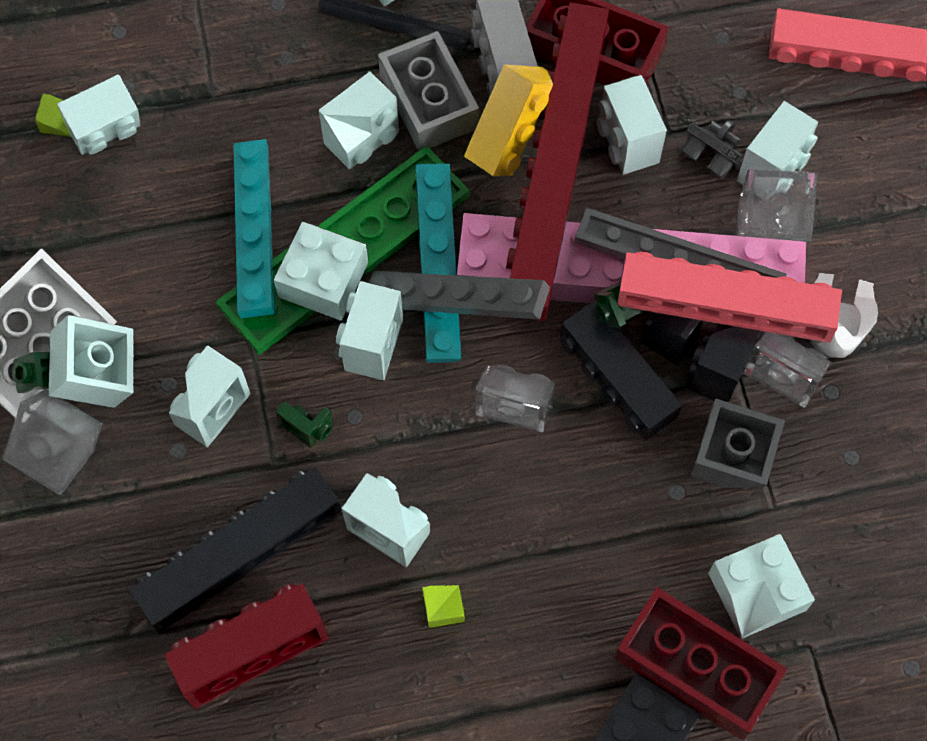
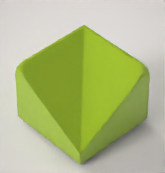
M459 585L422 587L429 628L465 622Z

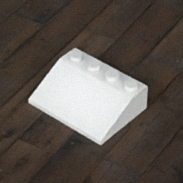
M42 248L0 288V405L18 421L28 413L49 389H35L27 393H17L16 382L13 378V360L31 352H50V331L67 315L113 325L117 322Z

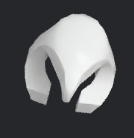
M819 273L814 283H826L832 286L834 274ZM859 279L854 301L855 306L845 303L840 304L838 329L831 342L810 340L816 352L830 358H845L856 349L877 322L878 309L873 292L874 283Z

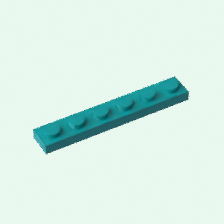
M266 139L233 143L237 312L240 318L275 314L269 146Z
M416 164L421 274L456 275L450 164ZM423 311L426 363L460 362L459 314Z

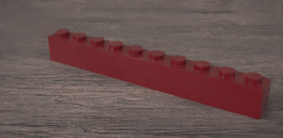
M571 2L569 3L567 15L561 14L557 34L563 36L561 43H554L551 62L556 63L555 71H548L553 86L548 103L539 115V119L544 120L542 129L536 128L534 134L533 148L538 150L536 158L530 157L527 166L526 177L531 178L530 187H523L519 207L525 208L523 218L516 217L513 238L518 239L516 249H509L506 269H511L510 278L544 280L550 286L540 319H535L545 322L609 9Z

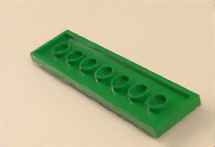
M428 146L417 152L317 226L366 244L368 265L362 277L419 235L416 164H444ZM450 170L453 210L470 197V190ZM289 248L273 259V281ZM275 283V314L240 318L237 312V286L216 301L218 309L258 355L262 354L317 312L279 298Z

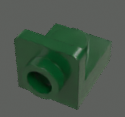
M621 281L594 294L597 301L595 306L597 315L609 327L620 328L626 325L625 320L645 311L618 305Z
M31 352L13 360V378L16 382L17 393H27L35 389H49L50 352Z
M285 401L275 411L278 424L310 448L317 441L322 442L325 440L333 428L332 412L326 406L313 421H311L312 417L305 409L298 405L293 408Z

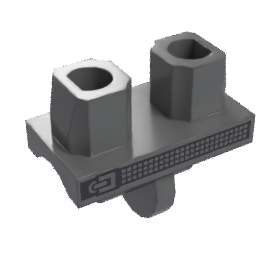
M730 120L722 127L714 121L711 122L708 130L714 133L716 137L693 122L687 129L689 137L681 150L683 155L697 163L706 149L713 153L715 157L707 166V170L720 180L733 167L738 170L743 163V160H741L742 155L725 144V142H728L736 147L740 141V138L732 134L735 124Z

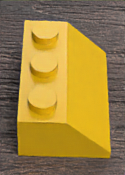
M503 65L464 157L492 176L513 175L521 163V155L527 142L535 132V124L549 100L548 95L553 83L545 68Z

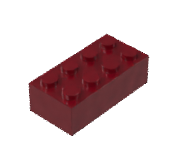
M602 0L538 1L526 24L535 57L556 65L551 60L554 43H561L563 36L557 34L561 14L567 15L570 2L609 9L608 21L596 81L610 85L642 75L647 86L665 49L669 26Z
M303 583L297 586L289 584L280 588L274 593V598L262 604L260 601L245 606L240 610L241 615L229 621L221 619L210 624L205 629L206 633L194 639L192 637L183 638L171 646V651L164 654L183 696L195 709L329 639L324 624Z
M658 587L655 588L614 656V659L742 741L751 733L788 668Z

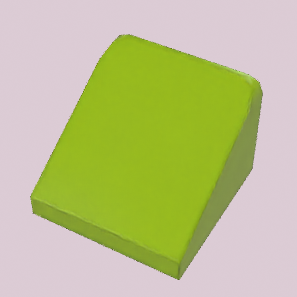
M48 94L42 95L35 119L41 133L72 137L58 107V103L64 100Z

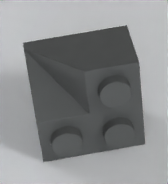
M715 398L690 477L725 488H765L785 420Z

